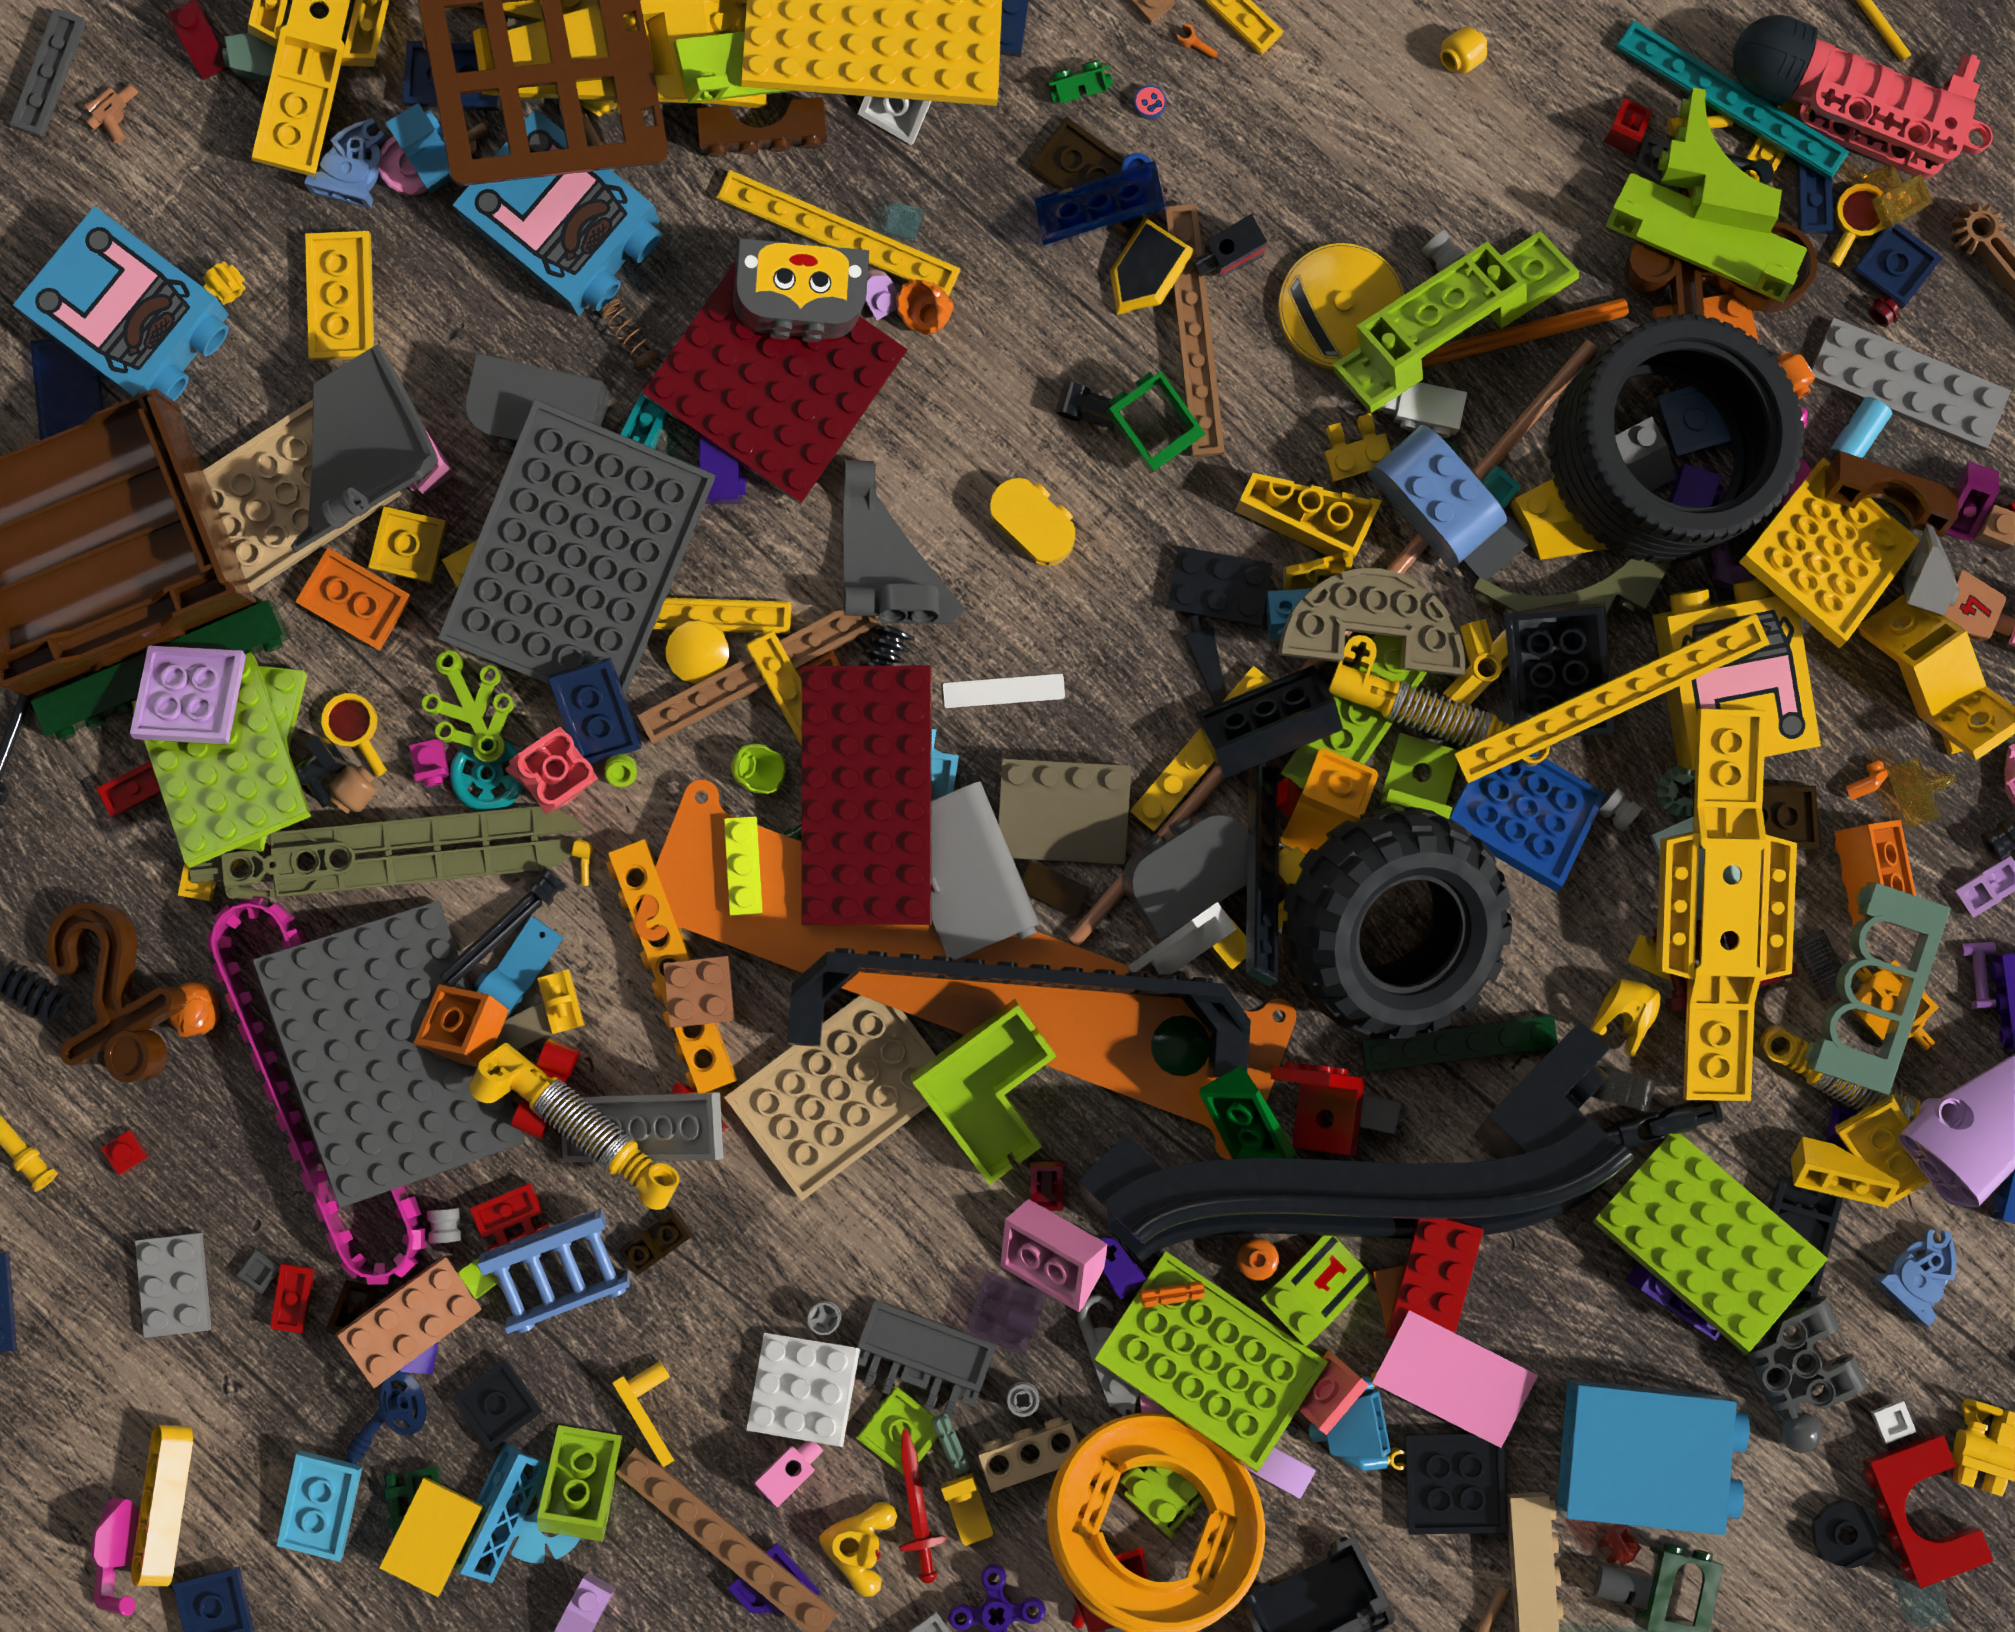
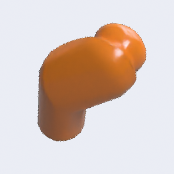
M1877 760L1867 764L1866 769L1870 776L1846 785L1851 800L1876 791L1888 776V770L1884 768L1882 761Z

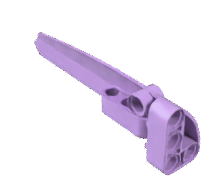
M2015 1054L1943 1097L1928 1098L1923 1101L1920 1107V1115H1917L1898 1135L1902 1146L1938 1194L1951 1205L1979 1207L2015 1170Z

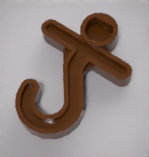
M1776 221L1771 233L1807 248V252L1797 272L1796 281L1784 303L1640 241L1634 245L1625 264L1624 275L1629 286L1641 295H1659L1671 286L1673 315L1691 314L1692 316H1704L1703 283L1714 285L1752 310L1773 313L1788 310L1802 300L1816 277L1818 259L1813 244L1802 231L1788 223Z
M80 902L66 907L55 917L47 933L46 954L52 972L58 975L78 974L83 971L86 965L83 944L86 935L91 930L98 936L101 948L93 995V1005L96 1013L95 1024L62 1044L60 1048L62 1061L70 1066L86 1065L104 1056L107 1070L112 1077L120 1082H140L156 1078L162 1073L167 1063V1049L160 1035L149 1029L184 1009L187 1000L185 992L179 987H160L134 1001L131 990L138 941L135 928L125 912L112 904L101 902Z

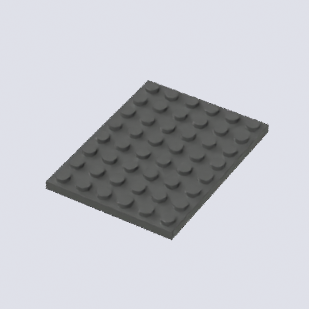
M534 399L438 639L547 684H550L548 678L551 674L611 657L623 693L626 695L716 474Z
M439 901L254 959L251 962L337 1209L525 1143L522 1132L511 1127L515 1112L508 1093L493 1103H483L476 1100L469 1092V1084L477 1067L459 1064L414 1044L438 984L445 985L439 978L440 973L459 956ZM466 975L453 986L471 991Z

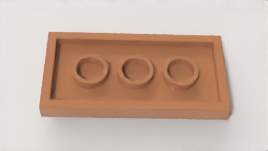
M442 1256L335 1335L370 1386L375 1388L482 1309L447 1257Z

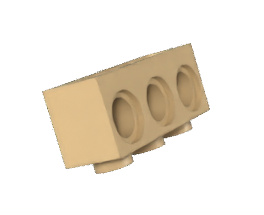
M1057 1417L1045 1422L1046 1428L1033 1432L1032 1427L1014 1433L1015 1439L1002 1443L1001 1438L984 1443V1450L979 1451L978 1456L991 1493L1058 1470L1067 1455L1079 1443L1071 1419L1064 1421L1063 1417ZM1063 1433L1070 1438V1444L1066 1449L1057 1450L1052 1446L1051 1441L1056 1434ZM1032 1444L1039 1449V1456L1035 1460L1027 1461L1021 1456V1449L1025 1445ZM1002 1455L1007 1458L1009 1465L1004 1471L997 1472L991 1468L990 1460L994 1456Z

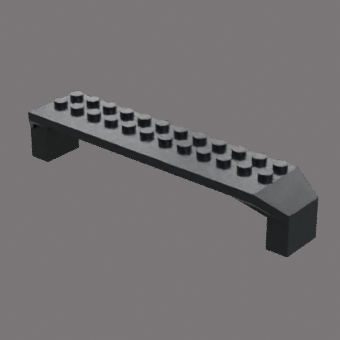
M835 948V952H826L792 983L787 1036L788 1045L821 1047L824 1002L859 972L1181 998L1210 1032L1207 1078L1218 1079L1241 1065L1246 1072L1248 1068L1251 1020L1226 985L1223 983H1213L1212 978L1193 977L1190 981L1180 980L1178 975L1161 974L1158 978H1149L1148 973L1128 972L1124 976L1115 975L1114 970L1096 969L1093 973L1083 972V968L1063 967L1061 970H1050V965L1031 964L1029 968L1017 967L1018 963L998 961L997 965L985 964V960L966 959L963 963L952 962V957L933 956L932 960L920 959V955L900 953V957H889L887 952L868 951L867 955L854 954V949Z

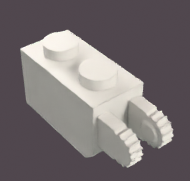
M1419 382L1376 411L1394 415L1393 422L1399 423L1400 428L1404 430L1415 431L1419 426L1426 425L1440 437L1449 438L1450 434L1456 435L1460 429L1467 392Z

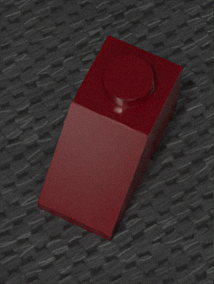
M193 0L167 13L181 43L203 80L230 68L226 67L224 63L223 47L206 12L197 0Z

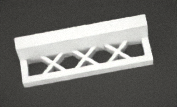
M1217 902L1128 965L1132 972H1137L1151 962L1160 976L1161 974L1172 975L1237 928Z

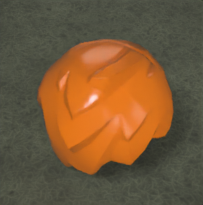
M910 280L901 286V291L896 296L898 315L905 325L924 335H931L944 328L954 308L953 300L948 297L945 290L934 282Z
M188 982L178 986L185 992L187 1000L184 1009L169 1018L171 1025L177 1029L180 1037L204 1035L211 1031L220 1020L219 999L213 988L202 982Z

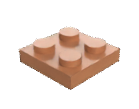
M729 956L663 963L670 1028L736 1021Z

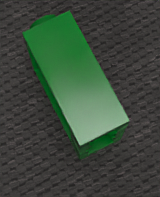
M1162 371L1155 376L1151 372L1145 374L1135 382L1138 388L1133 392L1127 394L1123 390L1109 400L1112 407L1106 411L1149 474L1156 471L1206 434ZM1156 386L1188 432L1151 457L1122 417L1120 411Z

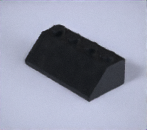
M1314 665L1195 713L1213 759L1224 779L1343 730L1336 701Z

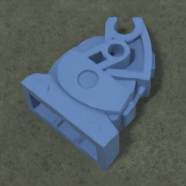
M373 119L364 120L346 127L330 140L333 146L329 153L322 156L320 172H316L315 177L307 175L304 184L312 194L372 209L373 198L369 191L376 183L379 175L381 151L378 146L386 140L381 130L376 136L369 135L372 129L378 127ZM370 151L372 152L371 160H369Z
M1925 1229L1923 1241L1910 1244L1905 1251L1894 1258L1888 1273H1879L1871 1280L1909 1317L1921 1326L1930 1327L1937 1316L1931 1306H1934L1935 1303H1938L1944 1297V1286L1947 1285L1949 1280L1954 1281L1957 1258L1950 1231L1940 1230L1941 1240L1935 1243L1933 1240L1935 1230ZM1919 1250H1922V1252H1921L1920 1254L1914 1256V1254H1915L1916 1252H1918Z

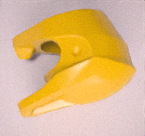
M1619 979L1604 998L1590 1030L1603 1036L1607 1032L1606 1025L1617 1015L1621 1014L1624 1021L1623 1033L1628 1034L1624 1053L1629 1057H1634L1647 1030L1654 1023L1658 1015L1661 999L1659 990L1651 988L1642 982Z

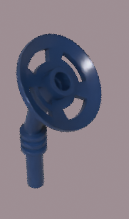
M397 1371L380 1384L378 1390L379 1409L359 1433L354 1434V1439L350 1442L351 1446H348L346 1449L348 1454L344 1459L345 1462L357 1464L359 1459L365 1457L364 1452H367L369 1450L368 1446L372 1444L371 1438L384 1422L394 1432L403 1436L415 1434L423 1427L427 1413L426 1400L420 1385L410 1374ZM391 1381H398L405 1387L403 1390L392 1389ZM411 1397L413 1398L414 1405H415V1415H414V1417H412L413 1404H412ZM393 1420L397 1422L403 1421L407 1428L395 1425Z

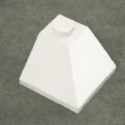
M865 96L858 115L912 145L915 142L931 101Z

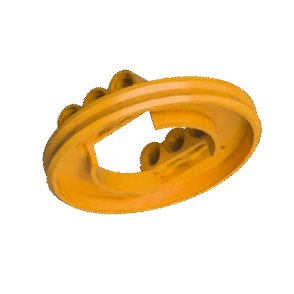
M1130 1414L1113 1419L1091 1431L1074 1447L1061 1464L1054 1478L1047 1505V1533L1050 1549L1063 1580L1076 1598L1090 1612L1106 1623L1126 1632H1197L1210 1626L1233 1609L1245 1596L1255 1580L1262 1561L1265 1545L1264 1511L1258 1490L1249 1471L1242 1462L1170 1414ZM1142 1466L1165 1468L1187 1479L1204 1499L1209 1514L1201 1533L1197 1537L1196 1541H1198L1190 1563L1187 1564L1185 1571L1188 1572L1184 1579L1173 1582H1156L1139 1577L1125 1568L1109 1549L1103 1532H1099L1121 1473Z

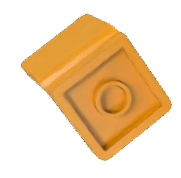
M1320 749L1314 759L1298 803L1280 839L1281 843L1293 849L1298 846L1303 853L1307 854L1310 849L1317 850L1328 840L1326 833L1341 823L1349 820L1353 823L1359 821L1360 815L1365 814L1378 778V772L1373 768L1330 750Z

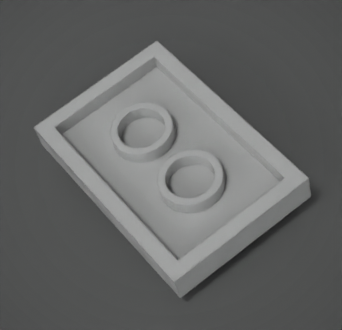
M203 1233L135 1240L144 1338L212 1330Z

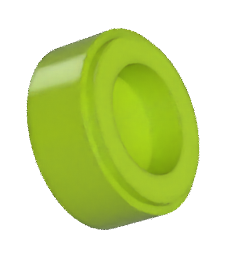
M616 754L606 761L605 778L611 785L626 787L635 781L637 765L633 758L625 754Z

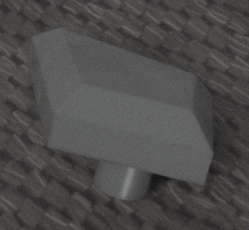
M1645 135L1634 167L1655 183L1675 191V186L1661 184L1662 171L1658 170L1660 154L1662 151L1668 150L1670 143Z

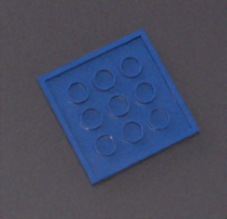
M1533 753V754L1529 755V757H1537V756H1538L1537 753ZM1544 759L1532 767L1523 766L1516 761L1470 783L1466 782L1449 819L1454 820L1474 836L1481 839L1495 857L1558 893L1563 887L1606 793L1548 759Z

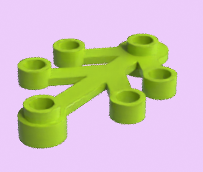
M443 651L436 659V667L443 676L449 678L462 707L444 702L436 694L426 695L422 700V707L428 714H441L469 723L476 734L458 731L451 723L441 722L435 729L438 739L444 743L452 741L473 748V752L479 760L486 763L495 762L501 758L505 751V742L500 734L508 713L514 708V701L506 693L496 695L493 700V706L496 711L489 728H487L483 717L494 687L501 680L500 672L492 665H487L481 669L480 679L482 683L474 701L461 674L464 668L462 658L455 651ZM446 658H453V664L450 667L443 666ZM489 671H494L496 673L495 678L487 681L485 679L486 674ZM433 699L438 701L436 708L428 709L429 701ZM502 699H508V706L503 709L499 708V702ZM446 727L451 728L449 736L441 737L442 729ZM486 741H493L491 750H483V745Z

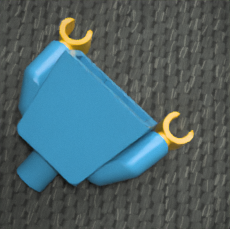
M1376 1369L1371 1374V1378L1369 1376L1362 1377L1369 1386L1327 1435L1313 1423H1310V1438L1313 1443L1328 1441L1332 1456L1340 1457L1344 1463L1361 1471L1386 1469L1388 1465L1396 1470H1402L1406 1467V1464L1402 1462L1395 1464L1394 1457L1397 1454H1405V1452L1396 1447L1390 1449L1379 1390L1373 1391L1374 1387L1381 1388L1372 1383L1379 1370Z

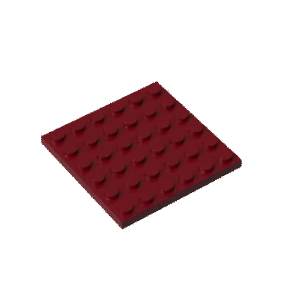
M734 262L646 386L642 396L801 505L908 349L860 316L856 325L849 333L836 339L821 338V342H806L799 336H789V339L785 340L773 339L770 337V334L755 332L743 325L734 311Z

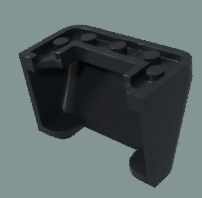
M1355 1536L1349 1539L1342 1537L1335 1540L1330 1545L1331 1549L1327 1553V1559L1271 1587L1267 1583L1261 1584L1260 1581H1254L1248 1592L1240 1600L1255 1632H1379L1390 1626L1395 1621V1617Z

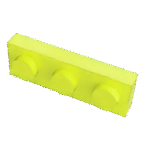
M757 817L725 818L730 916L763 914Z

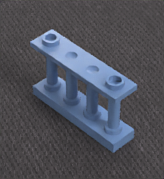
M602 1208L480 1254L478 1267L482 1276L489 1273L497 1276L513 1316L506 1319L505 1330L507 1334L514 1331L524 1333L532 1329L537 1322L602 1297L615 1298L623 1294L626 1288L630 1286L628 1271L616 1275L600 1237L602 1230L606 1227V1217ZM580 1238L588 1240L604 1278V1281L586 1287L569 1247L572 1241ZM553 1249V1252L558 1253L574 1291L557 1299L539 1260L541 1253ZM520 1261L523 1264H527L543 1301V1304L526 1311L508 1271L510 1265Z

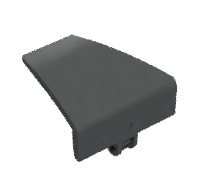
M379 345L373 346L313 383V448L308 527L292 543L291 548L295 553L331 531L343 527L355 517L365 514L373 506L425 476L438 463L436 452L421 419L398 375Z

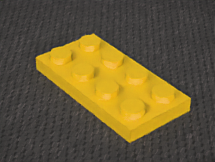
M369 231L306 233L309 359L311 361L354 359L374 346L371 233Z

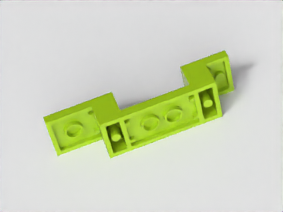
M1541 231L1503 255H1500L1487 241L1358 324L1356 327L1359 348L1334 363L1333 370L1370 413H1373L1423 380L1422 357L1487 315L1501 329L1578 280L1579 270Z

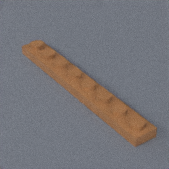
M1197 203L1165 206L1167 232L1195 250L1194 255L1173 285L1186 405L1206 433L1191 445L1192 458L1224 455L1225 450L1205 275L1200 277L1192 263L1193 259L1202 255Z
M843 607L780 640V643L795 670L875 629L879 624L875 616H845ZM749 656L637 716L651 743L654 745L765 687L767 684L754 660Z
M635 1447L617 1470L616 1474L806 1632H825L839 1614V1612L639 1447Z

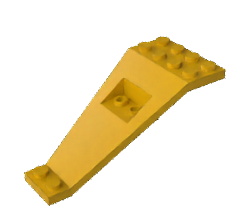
M640 0L659 102L688 103L674 42L677 39L744 32L747 0ZM599 5L563 15L572 61L608 57ZM634 13L624 15L626 30L637 31ZM544 21L508 30L514 67L551 63ZM478 28L473 31L479 71L494 69L486 28ZM612 78L576 82L579 99L616 100ZM555 84L518 88L520 97L558 99ZM498 91L482 92L485 95L499 96ZM766 94L696 102L757 109L768 105Z

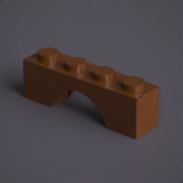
M823 97L791 100L785 115L778 122L766 127H751L740 122L733 115L728 105L697 108L699 144L702 154H708L709 157H723L727 155V152L734 151L750 155L757 153L758 149L771 148V151L783 152L789 150L791 146L815 149L821 147V144L828 143Z
M1842 451L1838 453L1825 470L1826 500L1855 508L1865 498H1881L1900 508L1908 517L1913 528L1924 531L1926 524L1934 527L1937 536L1943 537L1958 519V489Z

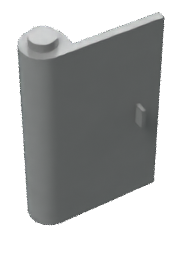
M981 781L932 801V921L947 957H952V961L1008 937L1017 935L1019 940L1036 934L1035 927L1040 925Z

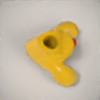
M887 1502L874 1503L861 1514L831 1525L819 1536L821 1547L826 1555L847 1577L853 1589L863 1597H872L881 1590L882 1579L876 1571L870 1569L881 1557L879 1537L875 1535L874 1530H886L893 1527L898 1517L894 1506Z

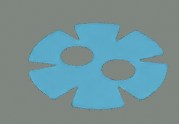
M522 1471L520 1478L524 1482L528 1479L524 1471ZM547 1472L535 1494L538 1499V1508L534 1513L525 1515L515 1535V1538L517 1536L519 1538L511 1552V1555L517 1559L530 1563H544L545 1543L553 1557L557 1560L569 1553L581 1539L559 1534L554 1537H547L541 1531H538L537 1514ZM519 1494L509 1498L506 1504V1508L509 1511L516 1508L515 1502ZM505 1524L494 1529L493 1532L497 1540L503 1537L506 1531Z

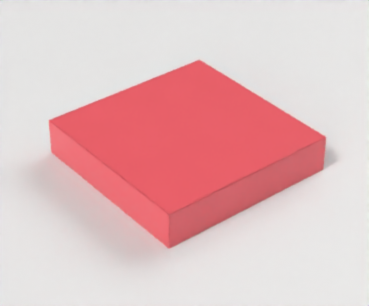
M1330 1350L1322 1357L1328 1363L1298 1409L1325 1435L1331 1431L1369 1386L1368 1383Z

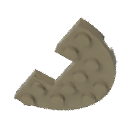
M1359 568L1344 571L1317 584L1293 608L1285 623L1279 642L1278 655L1341 662L1344 660L1345 631L1401 637L1400 669L1453 676L1465 675V656L1461 637L1459 634H1456L1454 626L1448 617L1450 614L1435 595H1430L1419 586L1418 582L1414 579L1381 568Z

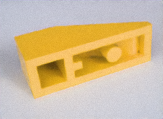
M1802 1136L1791 1157L1793 1184L1796 1187L1885 1208L1889 1207L1900 1187L1898 1180L1832 1143Z

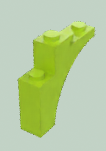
M1693 87L1689 98L1683 99L1680 106L1679 118L1684 119L1683 126L1678 127L1675 140L1671 141L1668 150L1662 151L1660 154L1658 170L1662 171L1661 184L1694 190L1691 199V205L1696 206L1694 219L1770 234L1778 219L1782 190L1765 185L1750 177L1724 154L1716 142L1708 123L1705 106L1706 90Z

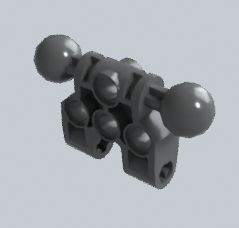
M1826 1296L1811 1298L1785 1310L1771 1326L1769 1335H1764L1746 1355L1772 1410L1780 1411L1784 1418L1780 1428L1782 1442L1787 1448L1798 1453L1811 1452L1819 1445L1822 1437L1820 1422L1810 1413L1802 1412L1799 1403L1805 1401L1808 1404L1827 1409L1858 1394L1868 1386L1853 1354L1841 1355L1822 1363L1819 1355L1813 1350L1814 1343L1833 1334L1840 1328ZM1796 1325L1794 1335L1788 1338L1783 1337L1782 1334L1785 1327ZM1810 1354L1808 1364L1802 1367L1796 1365L1799 1356ZM1780 1368L1778 1378L1771 1381L1767 1380L1766 1377L1769 1370ZM1823 1383L1824 1388L1819 1395L1813 1396L1810 1394L1811 1388L1815 1384Z

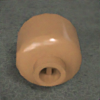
M361 765L357 770L351 766H346L329 784L328 789L331 793L329 799L347 814L350 811L360 812L377 793V789L372 783L375 777Z

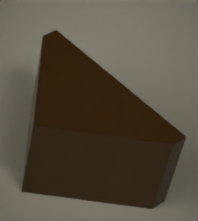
M346 1280L327 1324L326 1333L335 1335L372 1308L377 1295V1286Z

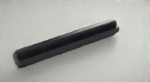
M533 891L525 895L440 973L439 978L446 986L453 987L541 907L542 900Z

